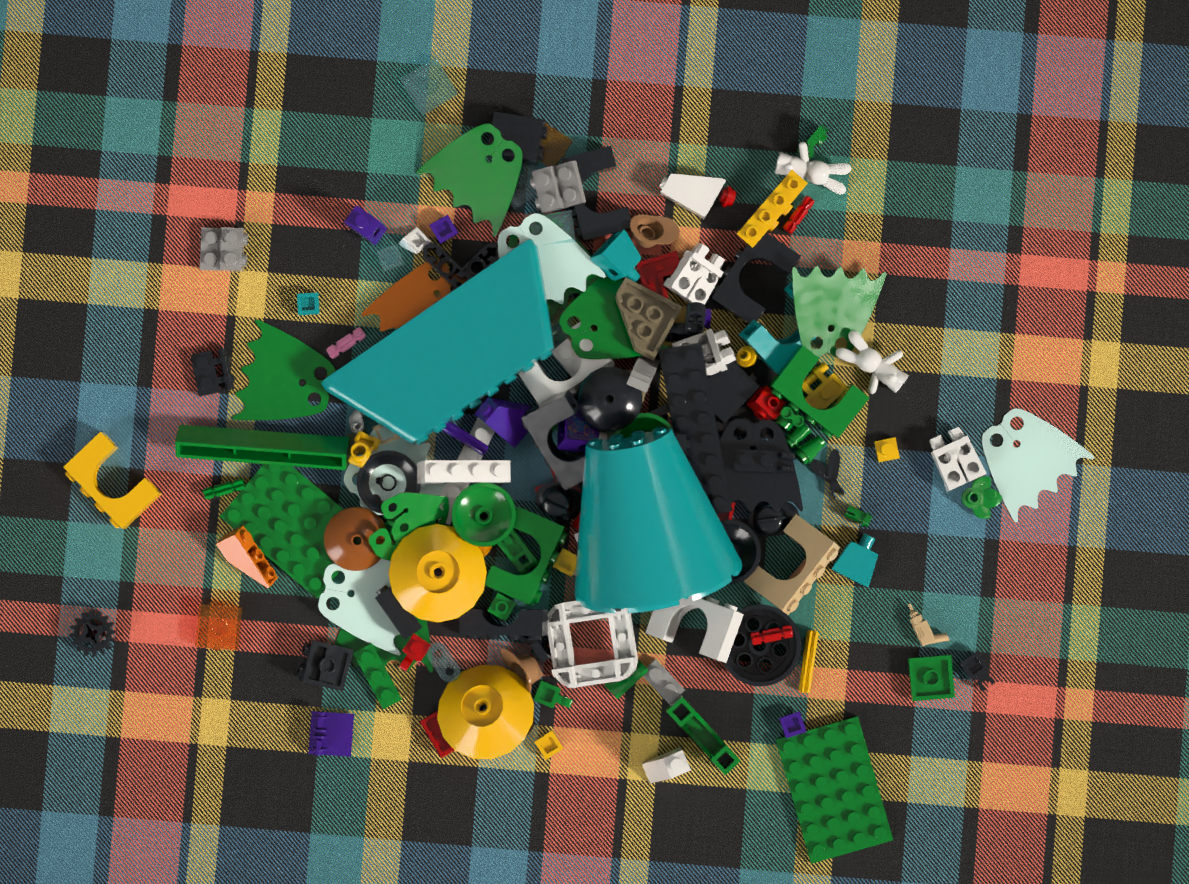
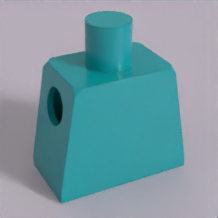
M625 229L612 234L590 258L613 281L626 277L636 282L641 277L634 268L641 260V256Z
M863 534L859 544L849 541L830 570L865 587H869L878 557L877 553L870 550L875 538Z

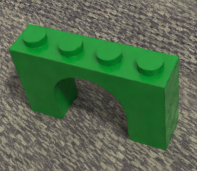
M799 345L769 384L772 388L771 393L779 399H782V397L787 399L790 408L797 413L801 410L806 414L804 418L812 425L819 424L822 427L821 432L829 438H832V436L839 438L870 397L853 384H849L831 406L823 409H816L810 406L803 396L802 385L805 377L820 358L805 346Z
M518 506L513 528L527 533L536 539L541 549L540 562L532 572L526 575H514L492 565L486 577L485 585L533 606L541 598L542 592L540 589L543 583L546 584L550 578L551 572H549L551 564H555L558 560L560 553L557 551L560 544L564 545L568 537L566 531L568 528Z
M681 694L665 708L666 712L686 731L724 775L741 761Z

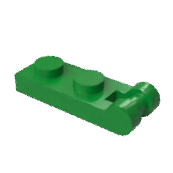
M513 529L507 538L498 543L499 547L521 575L528 574L527 571L530 568L538 566V560ZM525 554L528 560L521 564L518 559Z

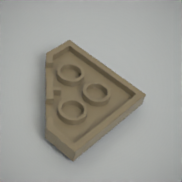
M625 277L615 296L634 351L654 361L682 306Z

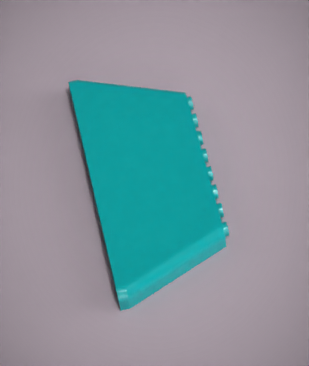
M532 239L523 242L334 372L321 383L325 391L411 444L415 445L417 443L421 445L429 439V434L434 431L438 433L446 428L445 423L451 419L456 421L464 415V410L469 407L473 409L481 404L482 401L480 399L486 395L491 397L499 391V386L504 383L506 385L512 383L517 379L516 375L521 371L525 373L535 366L534 362L539 359L542 361L553 354L551 351L555 349L537 245Z

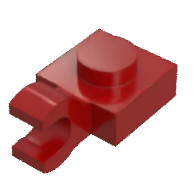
M414 633L402 650L407 656L399 668L406 672L414 660L420 663L432 645Z

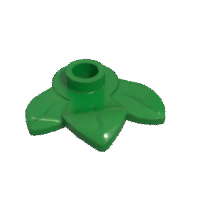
M987 476L975 479L971 488L965 489L961 496L963 505L972 509L974 515L980 519L990 518V508L999 505L1002 501L1001 494L994 489H990L991 478ZM972 494L975 496L974 502H972L970 499V496Z

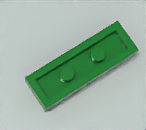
M372 643L353 653L382 709L402 700L398 689Z

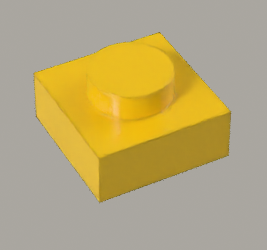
M896 437L874 442L878 463L900 458Z
M563 548L553 567L571 577L576 569L577 555Z
M553 730L534 741L545 760L564 748Z

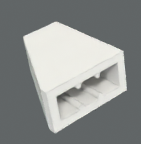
M671 174L669 178L664 177L659 186L662 189L660 195L698 217L705 219L726 180L723 178Z
M681 747L642 763L650 784L672 779L691 770Z

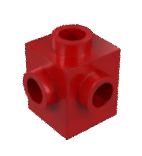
M768 386L758 388L746 403L754 411V415L761 420L776 419L780 415V409L785 404L782 399L771 393L772 389Z

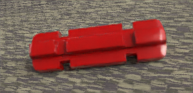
M805 196L801 201L802 204L798 205L789 218L790 221L786 222L783 229L787 233L792 234L797 228L796 225L800 224L815 201L811 197Z
M791 625L782 626V629L777 627L762 630V633H759V631L751 633L753 645L762 644L761 641L767 643L782 640L781 637L785 639L793 637Z

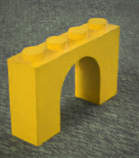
M100 432L64 466L67 470L65 475L72 482L77 481L82 486L80 491L89 498L91 496L96 501L94 504L96 508L102 513L106 512L111 517L109 521L117 529L119 527L126 529L162 493L148 478H144L127 495L121 498L113 499L106 496L97 484V472L101 464L118 449V446L104 432Z

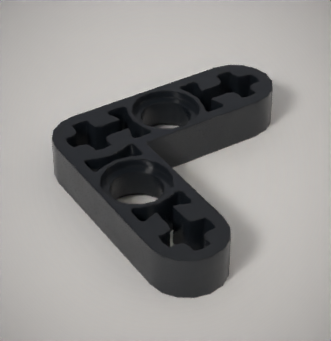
M435 243L427 244L422 252L425 261L454 289L458 288V281L453 277L457 271H459L457 276L461 280L466 279L465 282L478 274L471 270V266L474 263H481L484 270L499 260L498 245L496 243L485 245L462 268ZM436 249V255L440 261L437 262L433 256L428 257V250L434 251ZM496 249L497 256H490L487 259L489 264L486 265L485 261L480 257L483 256L486 259L489 255L488 250L494 251ZM444 263L453 265V270L450 273L442 272L441 267Z
M700 302L689 303L686 306L685 324L673 323L664 341L678 342L703 333L706 306Z

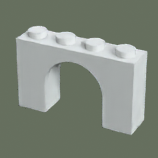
M581 322L573 326L572 329L580 327ZM583 339L580 341L579 346L583 351H590L593 348V343L589 339ZM581 358L579 371L575 376L566 381H553L549 379L538 361L533 363L535 366L525 373L521 371L518 374L537 403L540 404L568 389L575 396L582 382L590 373L603 367H612L615 365L613 359L595 360Z
M510 460L417 462V484L450 482L507 483L510 482Z
M692 596L688 597V599H680V605L653 611L645 633L672 643L682 617L688 611L700 608L706 615L708 627L699 654L725 663L728 660L744 615L736 612L738 607L725 603V606L722 607L718 605V600L707 597L706 600L699 598L693 601Z

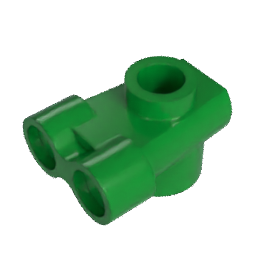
M788 406L780 409V415L775 422L783 429L790 431L793 425L796 427L802 426L804 418L798 415L799 412L797 413Z

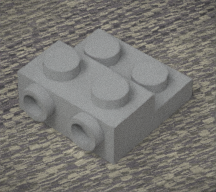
M569 161L532 172L533 177L530 178L532 188L536 189L538 197L535 199L537 209L541 210V213H551L586 202L576 161Z
M202 227L200 270L243 272V267H247V254H244V246H248V233H245L243 228Z

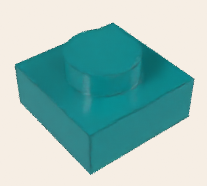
M318 292L297 294L299 316L320 314Z

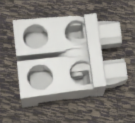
M697 243L692 251L686 250L672 276L666 279L663 286L687 303L700 302L705 305L719 278L724 273L720 269L725 260L713 253L709 261H707L705 256L709 248L702 243Z
M709 329L706 333H700L672 343L673 347L702 342L708 375H714L720 370L721 372L728 370L726 364L736 360L731 347L724 350L720 348V346L730 343L725 330L714 333L712 329Z
M959 427L948 431L952 441L948 445L944 444L941 435L930 440L933 450L931 455L940 472L947 492L987 474L968 435L964 436Z

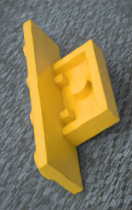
M791 170L740 229L737 235L753 248L768 230L772 232L779 224L777 219L781 214L787 215L793 207L791 203L808 183L795 171Z

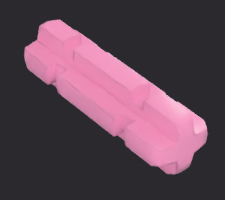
M360 327L352 331L353 334L349 333L337 341L335 346L331 345L326 349L332 359L339 356L340 352L343 353L356 345V341L360 342L366 338L365 333Z

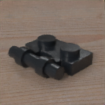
M226 347L218 349V358L213 357L212 351L191 355L199 397L220 393L219 384L225 383L226 391L235 389L233 383L235 378L234 374H231L229 364L231 358L227 354ZM221 364L223 376L218 377L215 365Z

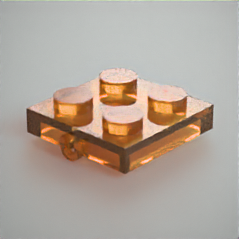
M217 603V605L199 604L195 647L212 648V650L219 651L221 649L238 650L242 607H230L221 603Z

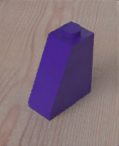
M487 398L475 415L515 448L529 432L523 427L521 417L532 407L527 404Z

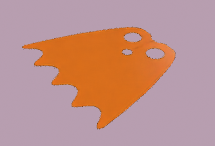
M426 262L392 285L364 310L361 316L379 315L380 331L390 328L398 329L451 293L450 285L442 277L436 281L431 280L428 272L432 267ZM443 264L441 267L442 272L450 273L448 266ZM457 274L453 276L462 284L466 281V279L461 280ZM435 290H439L441 292V295L439 297H435L433 295Z

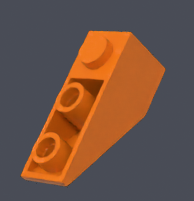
M244 525L225 534L216 543L227 562L266 588H269L277 580L278 576L274 568L270 566L263 552L258 548Z

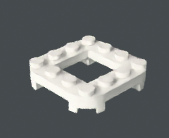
M570 601L555 605L548 613V639L553 664L551 671L554 678L556 677L567 688H576L621 681L631 676L636 671L638 656L631 613H628L627 608L622 610L621 608H616V613H604L587 609L581 606L580 601ZM608 618L615 659L576 665L569 623Z

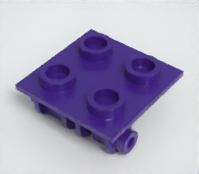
M311 711L308 754L351 757L354 714Z

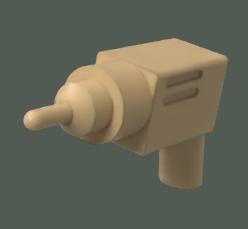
M908 603L911 611L909 614L911 618L909 620L921 646L950 641L947 633L934 635L927 620H924L922 615L913 609L911 603Z

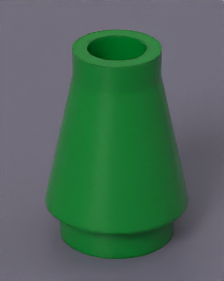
M817 435L815 438L796 447L795 457L802 465L810 464L826 443Z

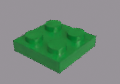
M951 655L908 658L911 701L955 698Z

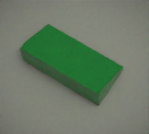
M638 659L636 671L631 676L621 681L604 683V685L616 699H619L648 672V669Z

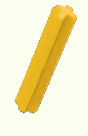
M808 630L806 634L798 689L802 693H809L811 689L819 634L814 630Z

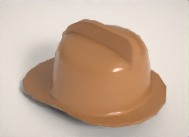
M639 214L634 216L630 222L631 239L644 248H650L656 244H671L679 237L680 230L678 225L667 217Z
M502 648L500 653L505 665L510 671L516 673L526 684L528 692H530L531 685L543 676L537 661L530 655L522 654L515 656L510 650Z

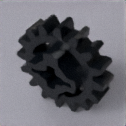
M94 610L89 611V616L85 612L81 613L82 619H74L77 625L70 626L74 633L69 634V637H75L71 644H78L77 652L85 650L84 656H88L92 652V656L96 657L98 651L102 655L105 654L104 648L111 649L112 646L109 643L116 641L112 634L117 633V630H112L111 628L115 622L109 623L110 616L102 617V611H98L95 615ZM91 619L99 620L103 624L96 625ZM83 625L84 630L82 635H80V628ZM91 629L97 630L98 633L95 634V637L89 636ZM105 632H107L106 640L103 643V635ZM84 642L92 643L95 648L86 646Z

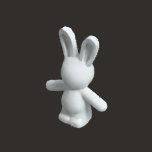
M805 142L799 143L800 158L779 152L775 174L787 175L793 170L801 178L815 185H824L836 194H844L846 192V187L841 182L830 178L829 174H848L851 171L849 164H826L820 160L809 162L808 148Z
M850 331L848 335L849 340L860 353L856 354L846 348H838L836 356L844 361L857 364L864 372L872 373L868 387L870 394L876 392L879 380L896 393L909 376L892 365L893 362L903 356V352L897 350L882 359L878 351L868 347L858 332Z

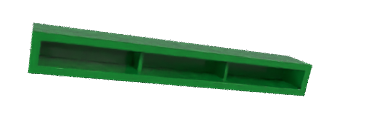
M179 424L175 449L176 457L346 470L349 457V437Z

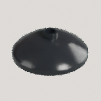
M603 367L590 373L582 382L578 393V405L585 420L593 427L604 431H616L630 425L638 416L642 406V392L627 385L630 377L629 372L617 367ZM607 395H612L614 397V401L612 403L606 402Z
M388 450L373 454L368 458L364 466L359 469L357 475V491L361 500L368 508L380 514H383L381 505L384 501L381 500L379 495L372 494L369 487L370 476L377 467L384 464L397 466L402 470L406 478L404 492H420L421 484H417V466L409 457L397 451ZM391 474L376 478V483L385 491H392L396 487V478ZM389 476L394 479V486L391 489H386L382 486L384 477ZM395 503L390 504L388 507L390 512L397 509Z
M722 520L720 522L742 561V569L739 575H732V581L729 584L739 583L750 577L758 567L761 558L760 542L755 532L746 524L736 520Z

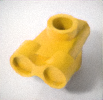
M358 431L354 438L356 443L351 447V455L348 461L350 464L362 468L372 452L377 451L381 441L376 437Z

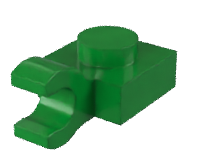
M823 124L819 126L806 142L809 160L814 156V146L816 144L821 146L828 138L826 133L829 129Z
M541 680L533 701L554 708L556 703L570 708L573 699L560 695L562 688Z

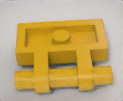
M824 362L811 370L812 373L804 379L802 385V392L804 391L808 395L805 398L806 402L816 409L827 408L846 389L845 384L835 373L828 378L823 374L829 369ZM819 379L822 384L813 391L809 386Z

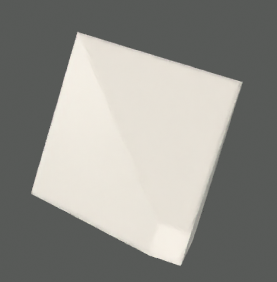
M416 227L402 238L399 245L414 254H418L431 241Z

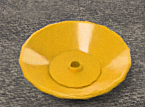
M434 524L417 528L400 541L391 556L388 575L392 593L403 609L422 620L443 622L456 619L474 607L484 591L487 570L483 553L478 546L464 541L454 527ZM436 568L442 570L441 576H436L434 574V570Z
M478 665L462 671L447 684L439 700L437 720L443 738L455 751L472 759H494L510 753L525 739L533 723L534 703L530 692L526 688V684L516 673L499 665ZM482 705L487 706L484 711H480V707Z

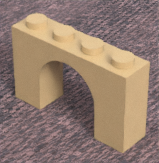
M797 514L783 531L801 545L806 552V564L802 572L792 579L779 580L758 566L754 573L744 581L749 587L787 615L796 610L803 595L810 592L814 581L823 575L825 567L836 558L840 549L834 541Z

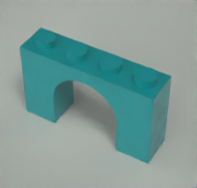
M791 282L784 290L794 300L793 282ZM755 320L739 334L755 350L760 359L775 373L781 370L797 347L802 345L798 328L787 338L774 339Z

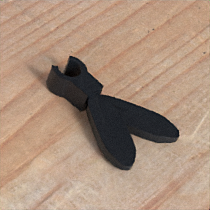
M834 449L830 453L828 469L821 462L813 459L809 466L813 472L829 483L831 497L835 500V490H840L841 496H844V490L837 481L840 466L838 450Z

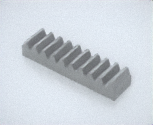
M643 355L639 356L627 381V385L647 392L660 360L655 358L653 361Z

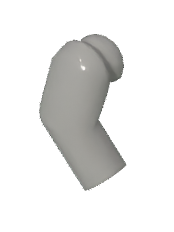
M356 409L349 417L350 429L355 434L358 431L362 432L364 430V414Z

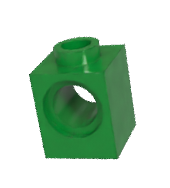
M498 592L487 611L506 622L517 602Z

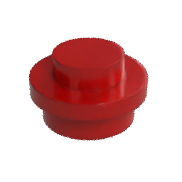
M727 186L726 189L721 190L719 195L721 206L731 207L733 205L736 190H733L732 187Z

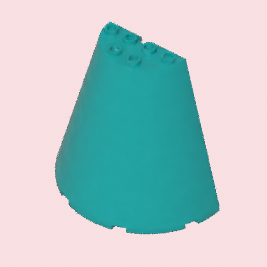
M659 427L653 429L652 432L646 433L644 431H636L631 434L632 437L623 438L622 434L613 435L610 439L605 440L594 438L586 443L574 595L576 601H580L581 606L587 609L604 613H616V608H621V610L627 608L628 613H638L680 605V599H688V597L692 596L694 601L716 592L732 581L731 576H738L742 569V561L671 428Z

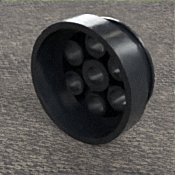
M764 604L750 605L736 611L744 614L737 634L743 635L744 642L740 646L733 644L727 662H723L726 669L739 681L752 686H769L785 679L794 670L801 653V638L793 620L780 609ZM751 618L758 620L759 625L755 630H749L747 627V622ZM771 623H776L779 629H782V626L791 625L793 637L787 639L781 637L782 640L767 642L760 651H756L753 648L751 641L752 632L759 631V633H762V630H767ZM777 644L785 646V653L781 656H777L774 653V647ZM742 654H747L750 657V663L747 666H741L738 662ZM763 659H768L771 663V667L767 671H761L759 668V663Z

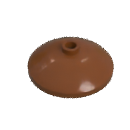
M363 507L343 509L336 513L326 526L324 532L326 552L330 559L343 569L350 571L368 569L381 560L369 544V536L381 528L386 529V526L382 519L369 509ZM378 536L376 543L382 544L385 538ZM354 537H360L361 542L359 544H354Z

